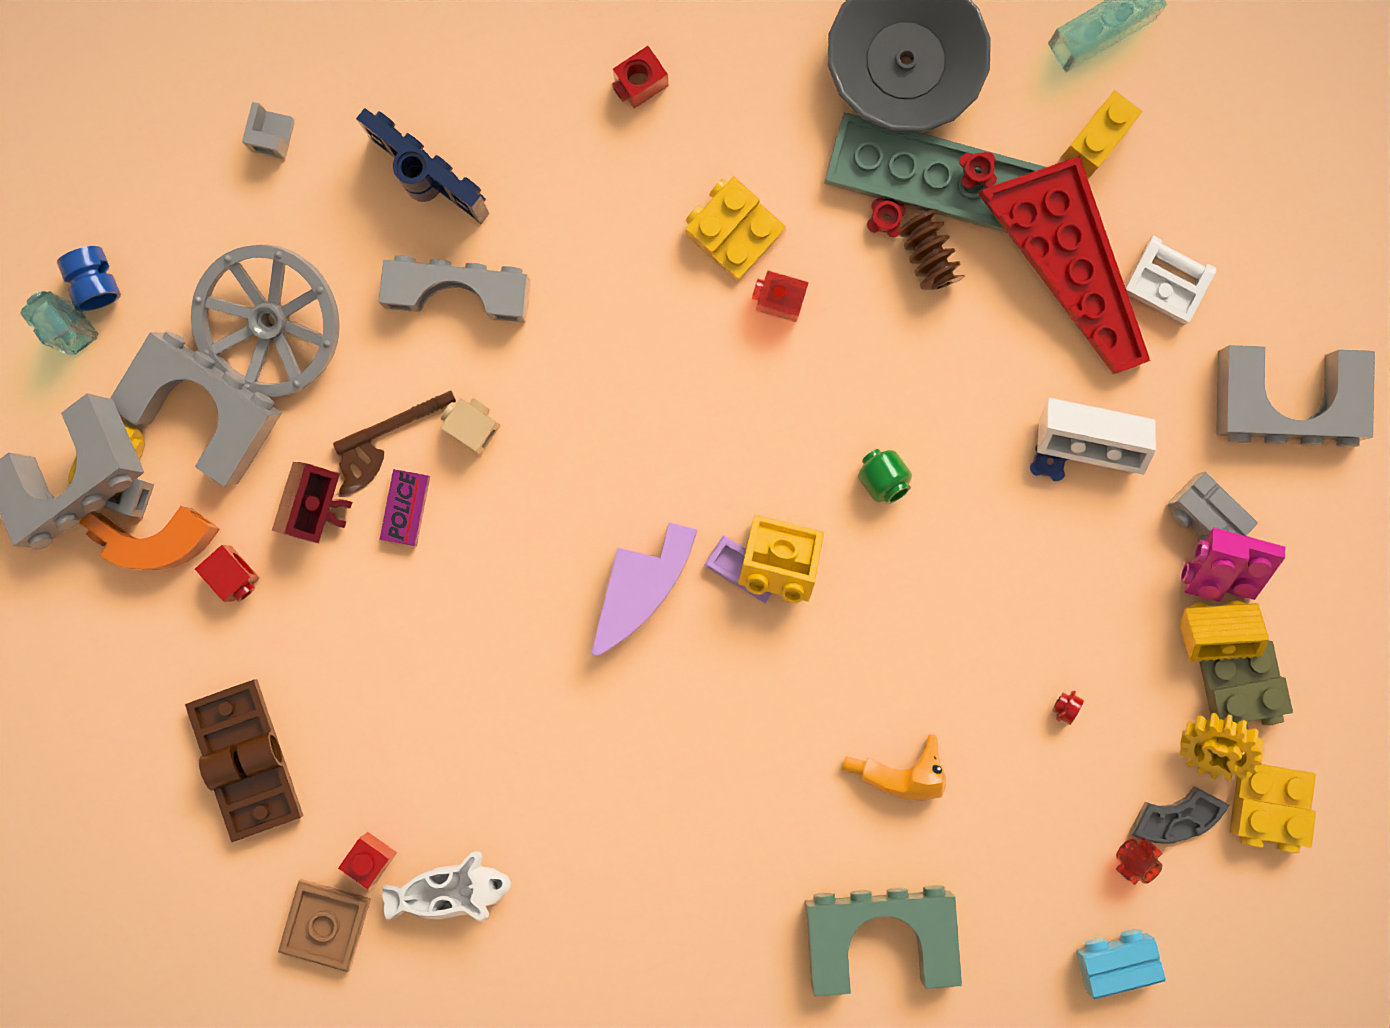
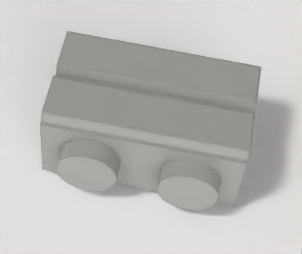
M1206 471L1193 476L1167 504L1174 510L1171 516L1179 525L1186 529L1190 526L1200 536L1197 539L1198 542L1200 540L1205 541L1213 527L1247 536L1258 525V522Z

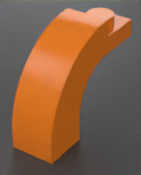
M184 506L179 507L161 531L153 536L141 539L130 535L98 512H90L79 521L81 525L88 529L86 535L102 546L106 545L99 555L100 557L121 567L140 570H163L184 564L201 553L220 530V528L194 509Z

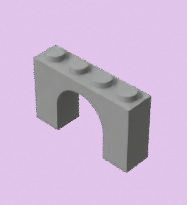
M166 330V332H149L110 397L113 399L119 414L134 425L150 424L175 386L185 380L200 384L211 394L216 403L218 425L214 436L194 467L223 487L238 484L282 413L273 407L274 401L260 392L253 393L243 386L245 382L239 376L229 371L224 373L215 367V360L201 351L194 352L184 345L186 340L180 335Z
M1228 345L1218 350L1216 436H1228V442L1248 443L1251 442V437H1263L1265 444H1287V438L1301 439L1300 445L1306 446L1323 445L1324 440H1337L1338 447L1360 446V441L1374 438L1375 351L1338 349L1326 354L1323 401L1317 412L1309 419L1295 420L1278 412L1267 397L1265 389L1266 346Z
M86 393L61 412L75 446L77 465L72 482L58 497L55 498L49 491L35 457L8 452L0 458V515L13 546L31 548L32 550H40L50 546L54 538L64 531L76 527L80 519L90 512L102 508L106 504L105 501L116 493L131 487L132 482L145 473L113 399Z

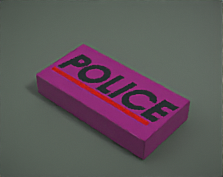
M393 469L379 540L417 547L430 482L429 475Z

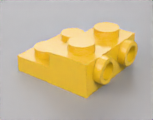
M733 176L728 182L722 178L712 188L709 195L713 199L704 209L697 205L685 219V222L689 224L685 231L687 237L739 282L786 230V226L760 203V199Z
M754 514L738 585L746 586V589L753 594L770 592L782 595V598L789 603L809 602L816 581L824 532Z
M1262 764L1257 766L1255 774L1247 772L1246 779L1242 780L1237 776L1229 832L1241 836V843L1251 846L1264 847V840L1278 842L1277 849L1293 853H1300L1301 846L1312 848L1317 811L1311 810L1316 773Z

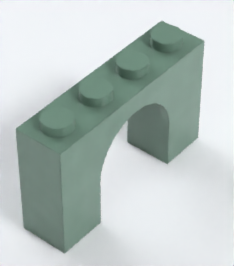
M943 885L924 886L923 892L909 893L908 888H890L886 890L887 895L872 896V891L857 890L850 892V897L835 898V893H818L813 895V900H805L811 987L814 997L851 994L848 958L851 938L863 923L882 916L898 918L913 928L918 943L920 981L925 989L962 986L955 895L950 890H945Z

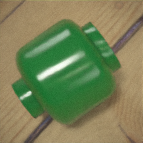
M875 449L862 459L864 465L859 471L858 478L875 501H886L887 504H891L901 499L911 489L909 484L912 480V472L896 451L886 450L881 452L880 449Z

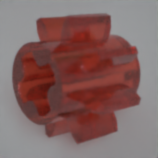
M1144 837L1139 842L1136 839H1129L1120 846L1116 853V859L1121 863L1116 870L1134 885L1139 880L1143 884H1148L1156 879L1162 870L1163 865L1158 858L1163 853Z

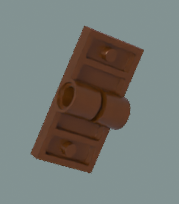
M258 679L250 680L185 704L202 754L199 758L201 776L207 788L215 793L231 843L304 816Z

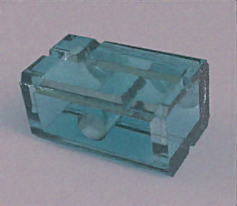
M39 291L27 299V305L21 308L20 315L30 327L34 328L33 332L41 343L68 355H76L95 341L99 335L90 321L86 320V316L82 311L75 310L71 301L51 291Z

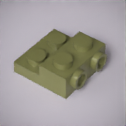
M1268 641L1263 656L1259 658L1253 657L1250 659L1246 657L1242 659L1240 657L1230 660L1225 658L1223 660L1217 659L1213 661L1211 659L1199 662L1210 715L1216 713L1219 719L1225 720L1227 715H1232V722L1238 723L1245 720L1247 721L1246 729H1249L1248 722L1261 720L1262 725L1279 724L1285 722L1283 715L1293 713L1286 677L1280 675L1273 641Z

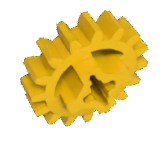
M1212 713L1211 720H1206L1200 715L1197 716L1196 723L1189 721L1186 725V730H1182L1180 755L1187 757V766H1198V774L1207 771L1211 773V779L1214 780L1218 775H1224L1227 781H1231L1232 775H1237L1243 780L1246 779L1247 772L1255 774L1257 766L1262 765L1264 740L1257 738V729H1246L1247 721L1245 720L1238 723L1232 722V715H1227L1225 720L1219 719L1216 713Z

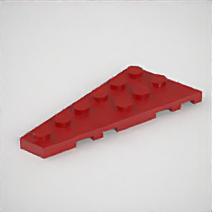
M1080 156L977 192L1113 374L1151 361Z

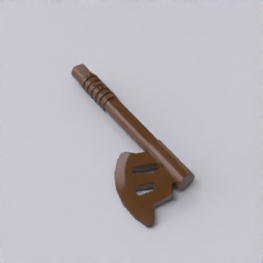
M452 390L439 396L437 395L434 398L432 397L430 400H426V402H421V404H417L404 412L333 442L339 456L342 455L339 466L345 477V481L339 490L340 494H349L362 489L379 472L385 452L382 449L376 448L370 441L414 420H419L421 417H425V415L428 416L430 413H434V411H439V409H443L451 402H456ZM359 447L371 459L369 464L358 456L355 448ZM352 463L362 473L359 478L355 476L350 468Z

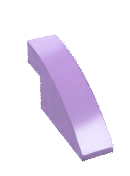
M669 522L660 558L617 547L591 652L592 655L599 656L629 637L663 603L679 579L690 556L697 529Z

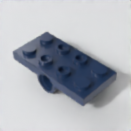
M364 107L356 118L357 122L371 141L394 157V174L411 198L419 202H428L441 193L480 224L484 222L490 214L484 203L487 199L480 193L482 190L467 177L459 180L452 172V166L438 155H435L433 159L430 158V155L423 150L424 145L414 136L406 133L403 137L395 128L396 124L380 111L374 115Z

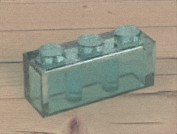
M1104 0L1056 28L1048 45L1067 73L1154 22L1168 4L1165 0Z

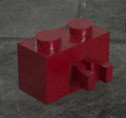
M292 462L271 531L319 544L326 521L331 525L345 528L347 521L339 520L335 517L334 513L329 512L330 507L337 508L341 506L351 509L353 503L344 499H333L340 473L309 463Z

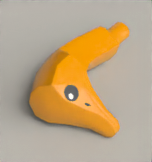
M928 735L920 760L910 769H891L870 758H867V762L846 756L844 759L842 770L862 775L863 782L902 799L926 801L942 798L946 789V775L941 765L936 735Z

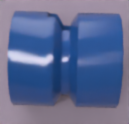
M85 246L67 252L58 258L57 266L63 281L71 283L68 293L75 310L91 311L117 301L121 297V292L114 276L106 273L110 265L102 247Z

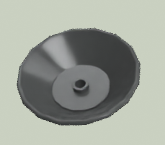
M846 0L840 6L828 33V68L839 96L861 119L891 132H926L954 121L978 99L990 72L991 37L979 7L972 0ZM909 56L912 59V63L905 65L900 61V57Z

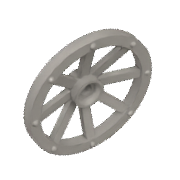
M256 244L236 248L223 254L201 276L195 288L191 305V326L198 350L215 360L214 366L222 372L229 371L243 379L245 382L243 386L253 393L260 392L267 397L291 394L313 383L330 364L338 345L340 331L339 312L329 284L311 262L284 247ZM251 258L273 260L268 302L240 262ZM287 265L299 273L312 289L283 306L281 305L285 266ZM228 270L232 272L255 305L253 308L211 296L217 282ZM318 299L323 318V334L290 321L289 316ZM208 308L248 319V326L214 343L209 328ZM270 314L274 317V324H271L269 321ZM285 332L320 346L315 358L302 373ZM255 335L259 339L246 376L233 369L220 353ZM272 338L290 379L289 381L280 383L258 381Z

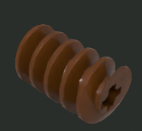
M938 209L915 216L898 231L900 237H910L904 243V249L907 251L916 250L909 257V261L912 264H920L914 270L915 276L926 277L919 285L922 290L941 289L965 278V274H953V271L961 265L960 261L948 262L947 258L955 252V249H943L942 247L950 236L937 234V231L945 225L944 221L932 222V218L939 212Z

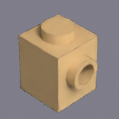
M460 398L457 403L451 402L441 416V420L444 422L440 428L481 455L501 425L487 416L491 409L478 400L472 398L470 403Z

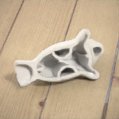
M472 851L462 863L425 871L403 887L394 885L382 886V896L385 902V920H392L402 913L408 912L428 919H445L459 915H469L478 922H484L489 917L486 906L498 903L511 888V880L506 874L494 868L482 867V853L480 851Z

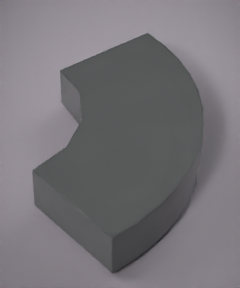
M1193 787L1185 798L1174 804L1156 805L1145 801L1128 834L1159 844H1172L1200 836L1212 828L1222 818L1230 805L1197 787Z

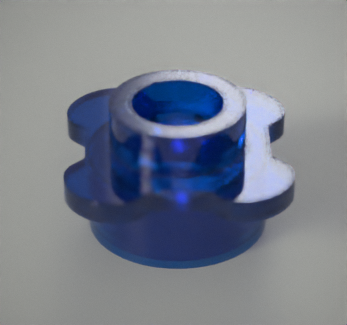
M1037 444L1035 446L1036 455L1034 456L1033 463L1030 464L1031 473L1035 476L1050 477L1055 482L1062 480L1065 477L1064 465L1069 459L1037 453ZM1048 458L1053 459L1052 465L1047 463Z

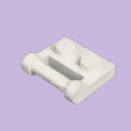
M1152 235L1125 285L1127 294L1187 325L1196 312L1217 268L1208 263L1202 265L1162 244V239ZM1154 257L1197 278L1195 285L1153 264Z

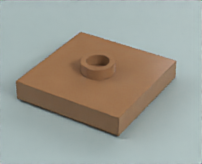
M300 879L295 890L278 953L349 972L353 964L371 898Z

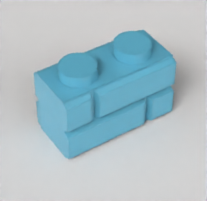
M1130 929L1120 933L1121 939L1107 942L1106 938H1094L1084 943L1085 948L1077 949L1076 954L1087 993L1093 999H1098L1166 982L1157 942L1153 936L1147 932L1143 933L1142 929Z

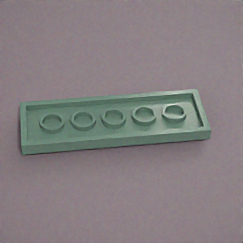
M846 112L843 113L824 184L875 198H882L894 203H901L923 211L938 209V215L1007 233L977 193L987 187L975 185L971 189H966L961 184V178L963 177V167L959 164L961 156L965 153L973 155L990 151L920 132H891L861 119L860 116ZM990 152L995 156L993 173L996 175L997 181L994 185L1046 168V166ZM976 167L975 172L981 173V169Z

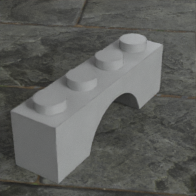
M396 255L394 260L383 259L378 302L385 309L421 312L425 303L437 292L448 288H463L481 298L490 319L526 323L531 280L527 274L522 273L523 269L518 267L502 266L501 271L487 270V266L480 263H466L464 268L451 266L450 261L442 259H430V264L416 263V259L413 257Z

